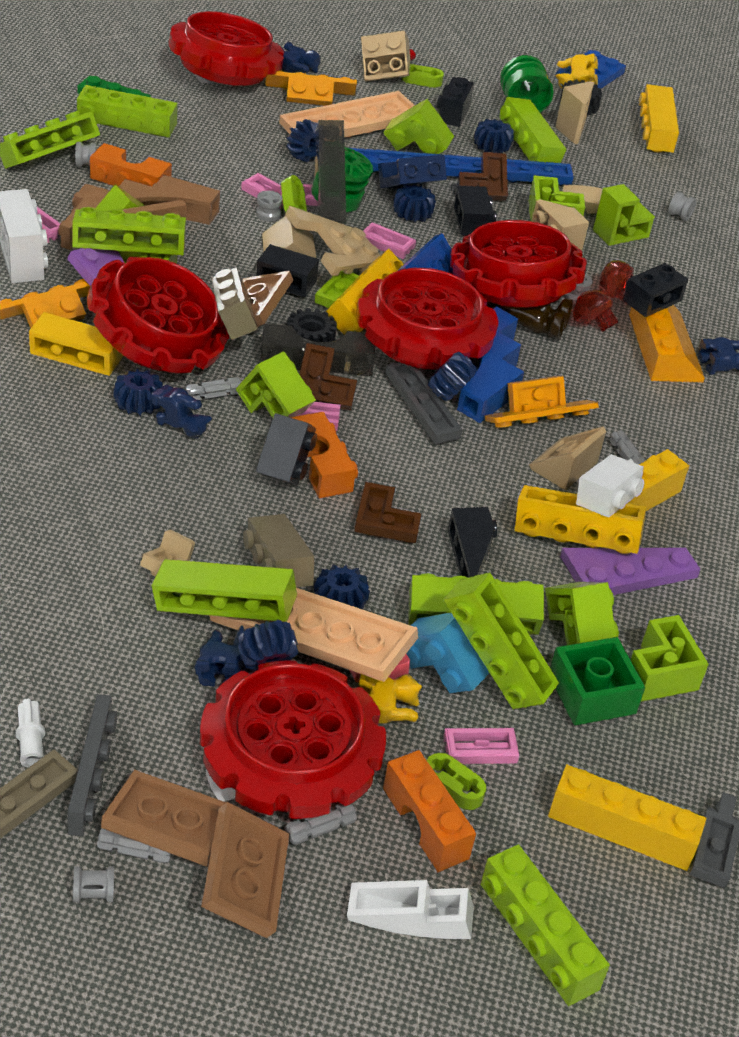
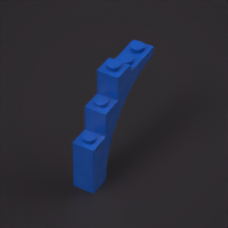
M497 306L493 308L498 317V329L493 346L488 353L478 358L479 368L470 381L461 389L457 407L458 411L478 423L485 420V415L493 414L509 402L507 383L522 381L524 371L516 367L521 344L514 341L518 318Z

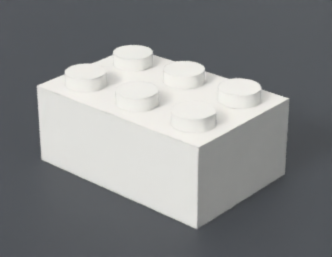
M28 189L0 191V246L11 283L44 280V269L48 268L47 253L43 252V246H47L48 241L46 230L42 229L41 215L37 214L36 200L30 198Z

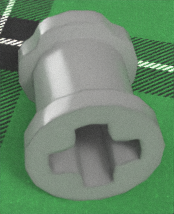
M108 866L106 870H82L81 867H74L73 902H79L81 898H105L107 902H113L114 866Z

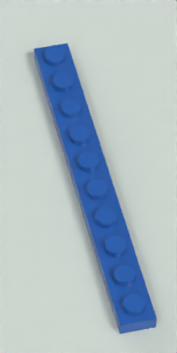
M350 148L369 159L373 165V172L379 171L378 164L397 162V159L442 155ZM444 155L447 176L458 177L459 172L481 173V157ZM507 159V181L509 182L525 181L532 183L533 175L558 178L559 186L564 184L572 185L574 176L571 164Z

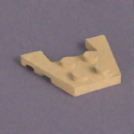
M289 206L285 213L295 228L317 232L333 253L325 252L321 263L332 276L339 275L340 271L350 274L357 268H359V271L364 272L380 256L377 247L369 242L365 237V232L359 228H352Z

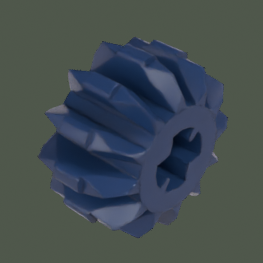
M495 118L494 120L485 119L479 122L476 127L474 143L478 149H483L484 152L503 153L509 151L512 145L514 130L510 124L504 123L503 120L497 121Z
M304 119L303 122L296 121V127L290 128L291 134L286 136L289 141L286 147L296 159H300L303 162H308L310 159L315 160L318 153L323 154L321 148L327 145L324 141L327 134H325L320 124L309 119Z
M404 185L403 188L397 189L395 194L394 212L397 213V217L405 218V221L425 222L434 213L435 195L431 193L430 189H424L423 185Z
M461 352L454 353L429 379L428 386L433 390V393L438 397L440 396L444 401L450 400L474 376L476 367Z
M138 368L136 372L126 370L124 375L117 376L115 388H113V397L118 404V408L120 410H127L128 415L133 412L138 413L140 416L143 412L152 414L153 409H159L160 405H153L151 394L158 388H162L163 382L159 380V375H151L150 370L145 372L139 371Z
M333 564L330 570L322 569L314 583L313 590L317 595L359 609L364 608V605L369 600L370 593L367 576L360 575L359 568L348 569L347 564L343 568Z
M281 620L255 624L253 628L245 629L238 637L239 653L248 669L258 670V665L266 662L292 660L298 654L295 632L292 630L290 623L282 622Z

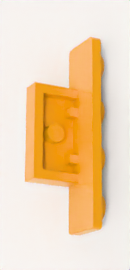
M280 70L275 75L266 76V86L288 88L286 102L326 106L332 104L333 93L355 95L357 80L348 77L334 78L327 75H307L302 72L288 73Z
M83 278L76 281L73 285L66 287L57 285L50 288L47 292L40 294L38 292H31L24 295L21 299L14 301L12 299H4L0 301V320L25 314L28 324L32 328L43 312L75 321L84 319L86 312L80 298L88 296L90 285Z
M553 376L507 383L510 411L485 415V421L495 423V427L512 426V421L521 420V423L538 422V417L547 416V419L564 418V413L572 412V415L575 416L589 414V409L599 408L598 402L590 400L566 403L564 376Z

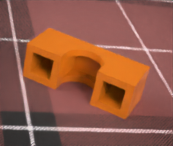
M103 143L90 156V179L113 186L116 184L119 187L125 179L153 186L163 175L171 177L172 163L148 157L141 163L126 162L125 149Z
M324 411L290 417L307 422L316 428V445L312 451H309L307 457H311L308 479L318 497L324 498L353 492L355 479L358 478L357 465L355 461H351L347 454L345 443L343 441L340 442L334 424L329 422Z
M418 750L389 761L387 763L383 790L400 816L411 811L414 812L421 831L419 845L436 871L440 872L469 860L476 831L421 751Z

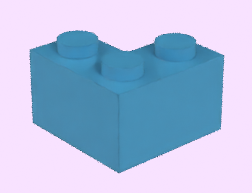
M451 612L418 618L411 625L418 628V639L406 653L410 659V668L433 665L449 693L474 690L489 674L486 666Z

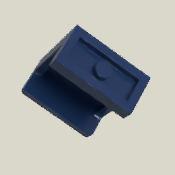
M444 155L397 159V162L378 164L381 189L403 187L404 185L412 186L413 184L423 185L447 180Z

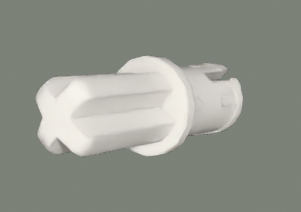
M28 698L18 705L19 727L16 729V738L20 741V762L22 766L27 768L44 757L42 739L45 736V728L41 725L39 703Z

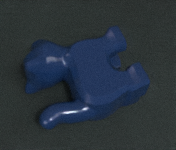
M291 42L284 44V49L287 51H284L283 70L292 73L298 71L305 74L311 70L314 73H318L321 58L315 50L306 52L303 48L293 46Z
M724 337L701 339L698 358L702 364L706 363L707 360H711L712 363L706 365V371L709 375L715 374L716 371H730L732 369L739 371V353L735 351L739 350V340H729Z
M166 384L151 394L153 405H161L165 409V412L159 411L156 415L158 425L169 424L175 428H183L188 437L197 439L206 431L207 423L212 420V417L209 415L193 414L192 410L200 409L202 402L190 396L182 388H173Z
M243 625L240 626L233 645L222 643L223 635L219 630H214L211 638L201 646L200 658L195 663V672L201 685L214 687L216 682L214 676L216 674L225 675V682L234 674L244 671L245 664L241 659L238 649V637L245 630Z

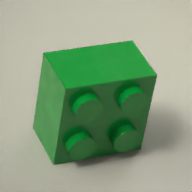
M618 637L555 648L550 669L559 682L555 689L574 726L637 714L646 687Z

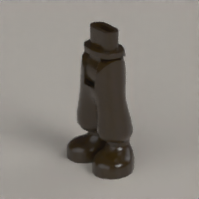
M563 299L557 309H552L551 303L537 307H509L487 301L486 306L489 308L497 306L518 318L517 323L535 333H546L549 337L560 340L571 316L573 300Z

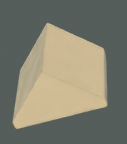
M585 82L563 88L555 128L574 144L579 143L586 122L594 82Z
M286 216L262 233L263 252L271 244L316 258L313 234L309 230L295 228Z
M603 426L563 437L530 463L529 466L532 471L566 490L598 463L606 430Z

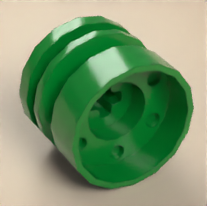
M521 55L505 64L501 71L500 83L506 98L529 99L540 113L544 111L551 103L554 91L542 62L531 55Z
M342 146L329 147L323 152L319 171L316 173L311 186V193L321 205L339 212L355 211L363 199L365 187L368 185L369 178L373 172V165L368 158L353 149Z

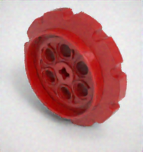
M206 11L194 13L187 18L186 22H179L171 27L168 42L169 48L174 54L181 56V63L187 70L204 79L226 85L249 86L262 82L267 75H275L277 71L282 69L284 60L283 49L279 44L273 42V36L268 29L250 19L224 12Z
M502 220L484 224L476 228L470 235L463 237L462 242L456 243L451 251L450 267L453 268L454 275L470 283L488 302L509 307H537L557 301L563 295L575 290L576 284L583 283L587 260L582 257L583 252L581 249L571 243L564 233L551 226L524 220Z
M129 257L126 263L120 260H113L99 270L89 288L87 305L88 309L96 314L93 319L96 328L119 353L146 368L171 373H191L195 366L200 369H206L219 359L229 339V334L218 312L216 298L212 290L196 274L177 263L154 257Z
M431 268L402 269L389 274L383 280L376 279L363 289L362 297L358 300L356 312L358 326L366 329L365 337L390 358L405 365L421 369L438 370L457 352H461L468 358H481L492 348L498 329V317L495 310L486 306L487 299L470 283L454 274Z
M294 660L272 661L259 664L258 670L251 674L246 671H240L228 678L216 689L215 703L206 704L200 724V745L205 747L203 763L210 777L219 788H234L236 790L235 801L251 810L266 815H273L275 811L288 812L289 817L292 819L327 815L330 813L332 803L338 802L344 806H349L359 799L372 786L374 771L381 769L386 747V729L378 726L381 712L372 697L362 687L351 688L347 684L348 677L332 668L315 663L312 665L299 664Z

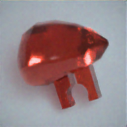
M611 260L605 265L599 280L601 300H610L616 297L624 302L625 285L628 279L634 276V268L630 264L621 260Z
M597 289L582 292L574 306V322L581 325H589L592 320H595L602 332L618 323V320L611 311L614 303L613 295Z

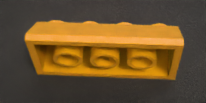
M672 305L644 317L631 307L629 316L650 380L703 383L705 377L680 311Z

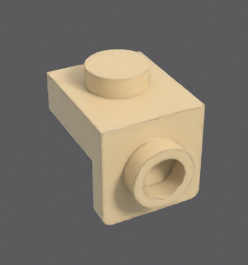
M167 530L164 532L160 547L143 554L140 566L150 570L151 574L156 577L164 559L190 561L195 542L173 530Z

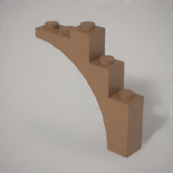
M163 175L153 186L125 179L119 186L145 206L183 199L186 204V220L210 225L219 213L220 190ZM85 184L79 192L74 194L72 200L74 208L71 214L60 223L58 230L61 236L62 248L69 250L74 248L72 247V230L75 210L83 207L96 208L110 190Z

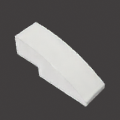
M427 880L351 883L347 917L350 921L394 933L440 939H471L474 905L469 888L430 889Z

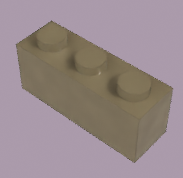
M237 267L232 270L224 269L219 271L211 279L218 312L231 340L258 330L250 296Z
M285 514L248 518V530L243 532V541L245 548L249 549L252 553L255 564H259L260 567L293 569L296 588L313 586L315 556Z

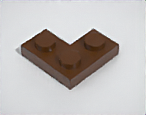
M483 152L481 156V173L459 172L458 186H485L492 200L506 201L508 197L507 154Z
M307 343L299 375L305 384L310 387L316 399L315 402L341 405V409L352 410L357 380L330 375L335 348Z
M365 482L354 532L416 543L422 513L392 508L395 487Z

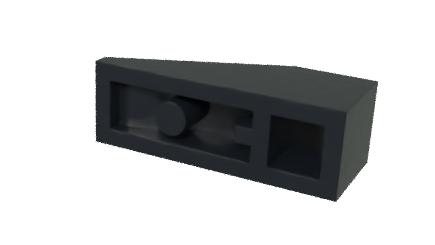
M488 507L452 508L447 531L459 575L467 578L481 575L490 552L492 539L497 537V522L495 519L492 520Z

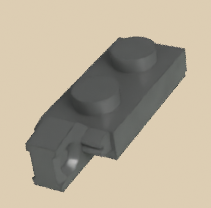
M725 792L722 793L716 808L708 807L704 814V817L707 819L689 873L691 876L723 888L729 882L739 840V818L733 816L737 797Z

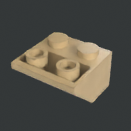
M405 31L361 37L365 82L409 76L410 49L409 39Z
M541 199L536 200L532 222L542 223L561 231L569 238L571 243L582 251L589 222L575 208Z

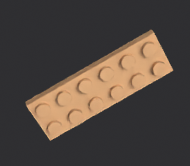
M400 91L282 114L280 115L279 124L291 134L290 128L296 127V121L303 122L304 119H309L321 125L323 131L327 134L324 141L331 142L335 139L350 138L354 135L386 129L393 118L415 105Z
M296 588L297 597L287 622L290 623L292 630L295 632L298 643L297 649L300 653L384 682L418 639L417 627ZM209 615L210 621L235 630H239L241 625L244 626V629L253 628L255 624H263L266 621L274 622L270 620Z

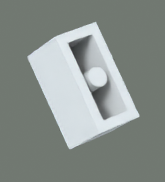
M612 454L579 478L576 505L609 518L619 509H623L634 497H638L644 487V480L642 479L644 466Z

